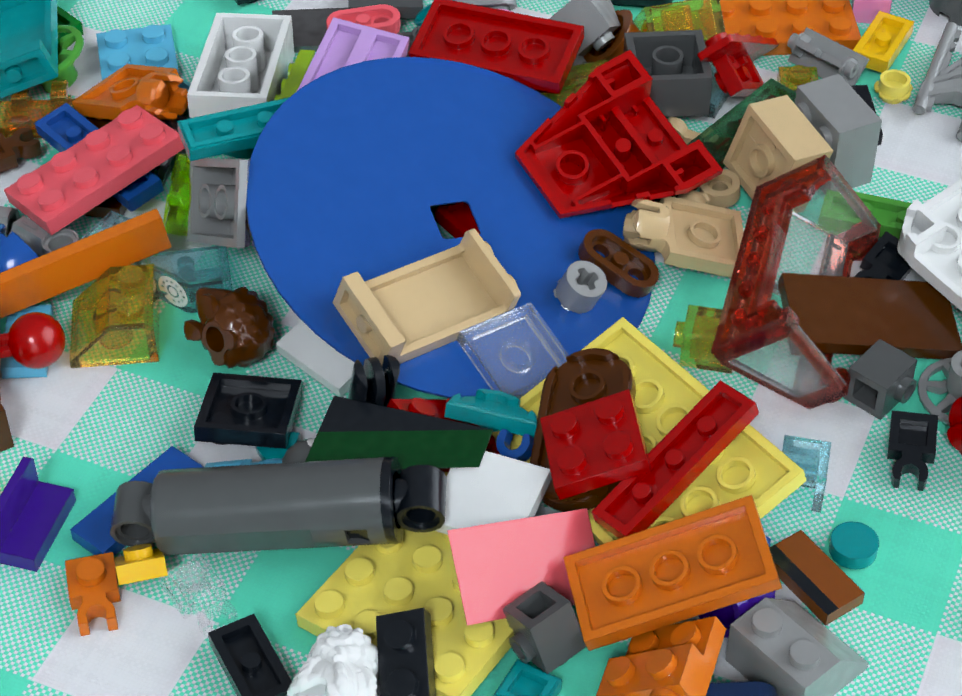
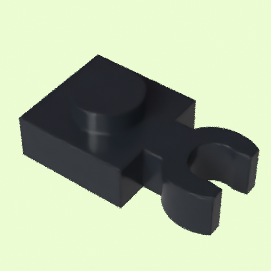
M886 231L865 255L860 265V268L863 270L858 272L855 277L904 280L912 268L897 251L899 239Z
M892 410L887 459L897 460L892 468L891 484L893 488H899L900 479L903 474L911 473L918 479L917 490L923 491L925 489L928 478V468L925 463L934 464L936 455L938 415Z

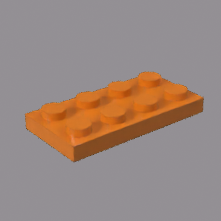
M849 0L703 1L702 17L708 39L721 32H726L727 35L738 33L739 35L750 34L751 36L761 35L762 37L775 38L779 46L763 56L792 54L791 48L787 46L790 36L793 33L798 35L803 33L806 27L851 50L855 48L861 39Z
M752 495L563 557L583 640L589 651L782 589Z

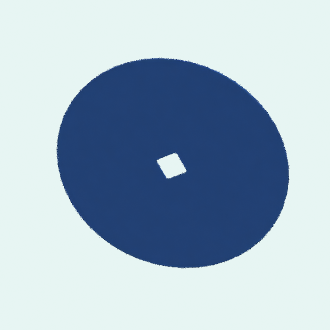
M423 57L383 58L363 61L339 68L308 83L288 98L271 116L259 135L252 152L249 166L246 210L254 247L267 275L293 312L317 336L353 362L359 360L362 366L364 365V360L370 357L333 304L342 277L358 271L363 280L368 281L459 245L463 237L444 239L441 236L430 207L465 202L469 205L480 231L479 235L491 246L495 257L505 271L515 279L521 292V297L509 319L401 363L397 384L445 398H452L453 395L460 393L461 397L476 396L478 389L501 391L520 399L543 381L555 365L559 368L567 362V356L582 350L622 317L635 328H638L647 310L652 293L651 291L644 297H632L607 282V288L594 308L586 313L568 311L561 306L559 299L555 298L554 289L557 287V281L562 278L572 263L581 261L578 249L585 235L594 229H604L624 241L623 227L626 214L638 209L630 204L560 219L515 158V152L547 118L551 119L562 107L538 91L493 71L461 62ZM638 250L655 263L654 252ZM596 251L598 254L605 258V256L601 252Z

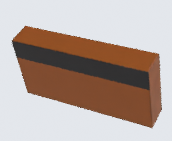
M802 530L770 547L779 579L825 626L863 604L865 593Z

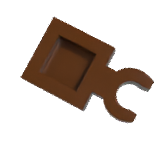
M31 127L21 128L8 138H5L2 132H0V173L18 167V158L30 159L42 154L40 141L38 138L34 139Z

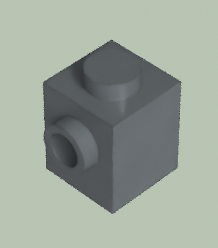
M879 339L849 367L844 399L881 420L899 402L904 404L912 396L917 385V381L913 379L917 359Z
M542 581L503 608L509 627L514 631V636L509 638V643L514 653L525 664L531 661L546 674L563 665L568 659L587 647L571 602Z

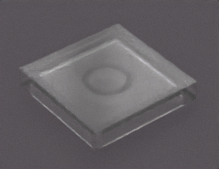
M531 302L460 331L456 339L491 390L501 391L516 396L519 399L543 381L555 365L559 368L567 362L566 357L569 356Z

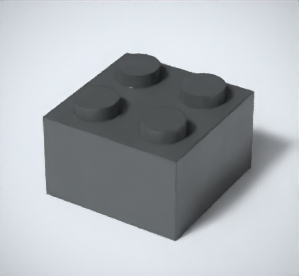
M702 30L624 33L623 53L631 50L653 78L650 97L665 117L709 115L713 80L709 62H701L697 56L699 52L706 48Z

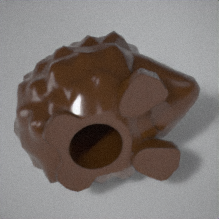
M200 287L196 291V308L201 322L192 319L185 321V337L187 340L192 341L201 340L204 349L209 351L215 365H226L228 369L235 366L246 368L262 359L268 351L273 349L275 335L273 327L274 318L268 313L266 302L259 299L257 292L249 291L246 287H240L235 290Z

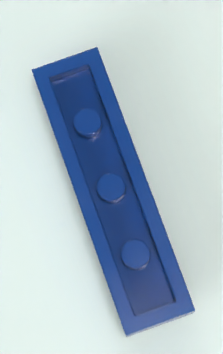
M68 103L63 104L34 123L38 135L59 152L67 150L83 140L90 132L99 129ZM149 171L112 197L130 212H133L163 192L164 188L161 179L152 171Z

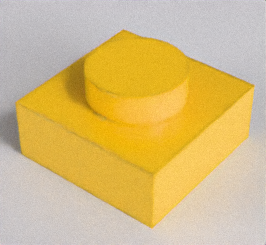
M139 544L123 549L124 556L114 557L119 585L168 576L164 553L159 549H153L152 544Z

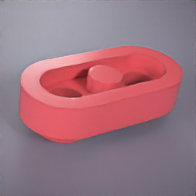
M386 4L338 10L331 13L326 19L327 29L333 17L398 34L401 29L399 10Z

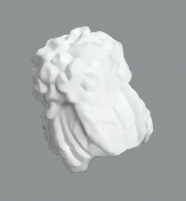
M342 624L337 627L328 626L325 632L317 636L316 643L312 645L307 656V661L293 678L286 696H377V681L379 679L378 648L371 643L370 636L363 634V629L361 628L353 629L348 624Z

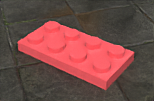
M136 105L131 109L123 111L116 119L100 129L90 132L83 140L72 147L57 153L50 161L36 170L24 174L17 182L4 189L9 203L50 235H53L185 148L177 131Z

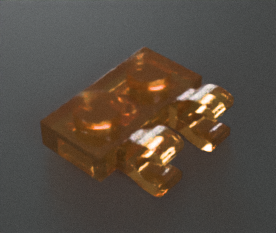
M68 80L51 82L50 100H33L32 97H29L28 88L12 94L11 101H0V132H2L4 137H11L15 131L21 128L31 127L33 137L42 138L38 135L34 123L65 103L73 107L72 101L75 99H71V95H68Z

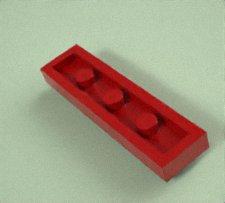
M720 380L648 453L652 471L622 480L591 511L595 522L619 539L647 530L759 414L756 402Z

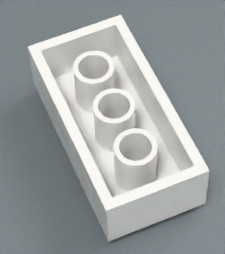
M216 13L187 93L189 117L194 118L274 101L275 95L281 94L282 79L288 78L289 63L293 62L294 58L292 16Z

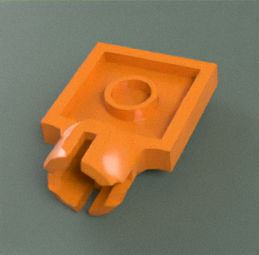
M126 64L73 100L72 104L74 109L81 115L93 117L96 120H114L123 111L138 105L159 120L171 121L176 119L177 115H182L186 111L188 91L186 88H179V84L184 82V79L179 76L176 68Z

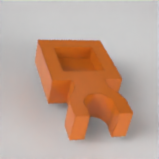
M110 552L65 560L69 601L72 610L78 609L77 620L80 635H91L89 623L97 617L106 619L109 631L118 630L116 612L112 604L121 601L114 553Z

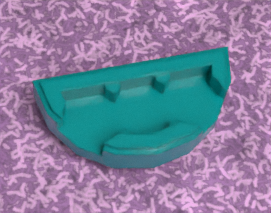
M478 389L476 396L461 397L460 393L453 395L446 403L444 417L493 429V432L505 429L513 434L521 436L529 434L534 438L537 427L536 414L532 410L528 412L520 407V400L516 396L501 391Z

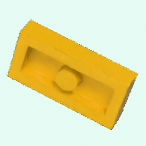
M879 11L853 51L870 59L865 68L881 73L889 70L912 35L915 21Z

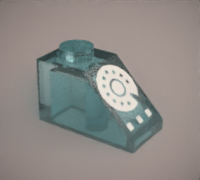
M225 246L162 252L141 260L146 292L192 316L198 315L196 291L200 287L232 290L227 248Z

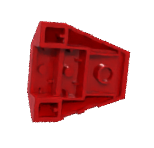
M631 50L596 67L588 75V80L575 94L572 92L564 101V106L551 119L547 118L515 152V158L560 219L630 205L635 199L654 200L688 193L722 174L723 169L700 139L687 145L651 99L650 92L653 78Z

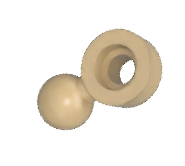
M723 169L721 175L702 184L699 192L692 190L688 193L679 194L677 198L727 208L734 205L740 198V178L733 171Z

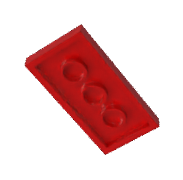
M434 0L408 52V56L461 62L509 77L532 89L560 94L583 42L584 26L452 0Z

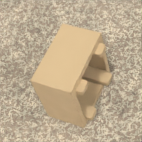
M784 95L748 105L723 163L728 170L733 171L739 176L740 185L766 218H771L806 207L834 150L790 97Z

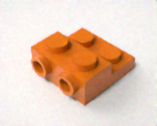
M716 616L668 625L632 637L625 656L609 658L596 696H706L726 628Z

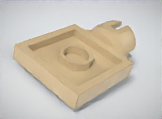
M671 196L661 198L660 202L646 199H635L632 201L631 206L636 207L638 210H633L631 213L626 214L623 236L624 241L633 248L648 252H660L666 265L744 280L750 267L740 211Z

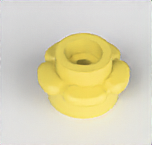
M896 69L882 72L880 79L874 84L875 92L879 93V97L888 104H899L909 99L913 87L910 84V76Z

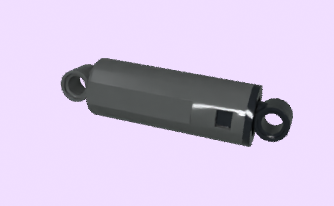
M397 457L161 470L154 478L153 484L145 481H129L119 485L116 490L110 535L115 541L130 547L139 544L156 543L157 548L164 555L396 544L402 542L404 528L413 532H430L442 527L445 523L447 477L443 471L430 465L409 466L401 471Z

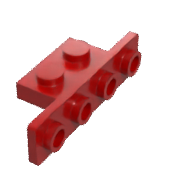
M721 32L705 42L707 48L697 54L701 62L713 63L717 70V73L714 74L715 80L725 94L729 93L730 97H755L767 90L753 61L778 47L779 44L775 38L762 37L761 35H739L738 33L727 35L726 32Z

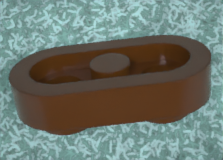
M594 229L589 231L579 246L578 255L580 260L597 265L604 272L607 282L629 296L644 297L648 295L658 281L659 271L655 263L607 230ZM596 251L601 252L605 256V258L598 254Z

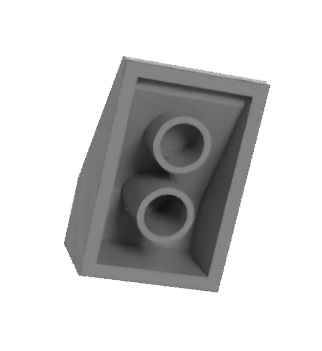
M204 158L190 161L187 242L232 248H246L250 245L251 232L246 210L250 160Z

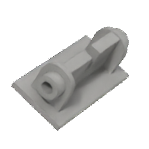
M808 27L799 35L793 33L787 43L792 52L788 61L822 79L840 74L850 86L856 85L870 60Z

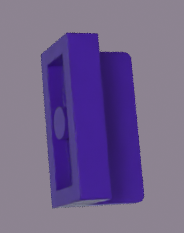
M23 457L0 495V564L37 572L72 510L76 498L74 489L39 481L33 458Z

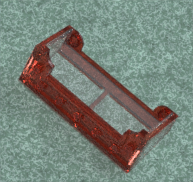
M826 155L756 187L711 353L722 365L807 409H812L825 403H834L847 396L851 376L845 368H834L831 365L833 353H821L798 325L800 318L790 306L783 308L777 282L782 273L850 277L853 261L863 260L865 255L877 243L881 229L880 223Z

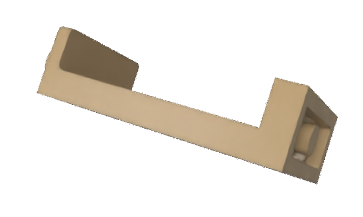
M473 228L465 232L459 245L368 281H364L358 271L342 277L333 304L370 358L377 357L382 365L384 355L395 357L399 364L509 319L521 297V292L515 279L505 271L495 257L491 246Z

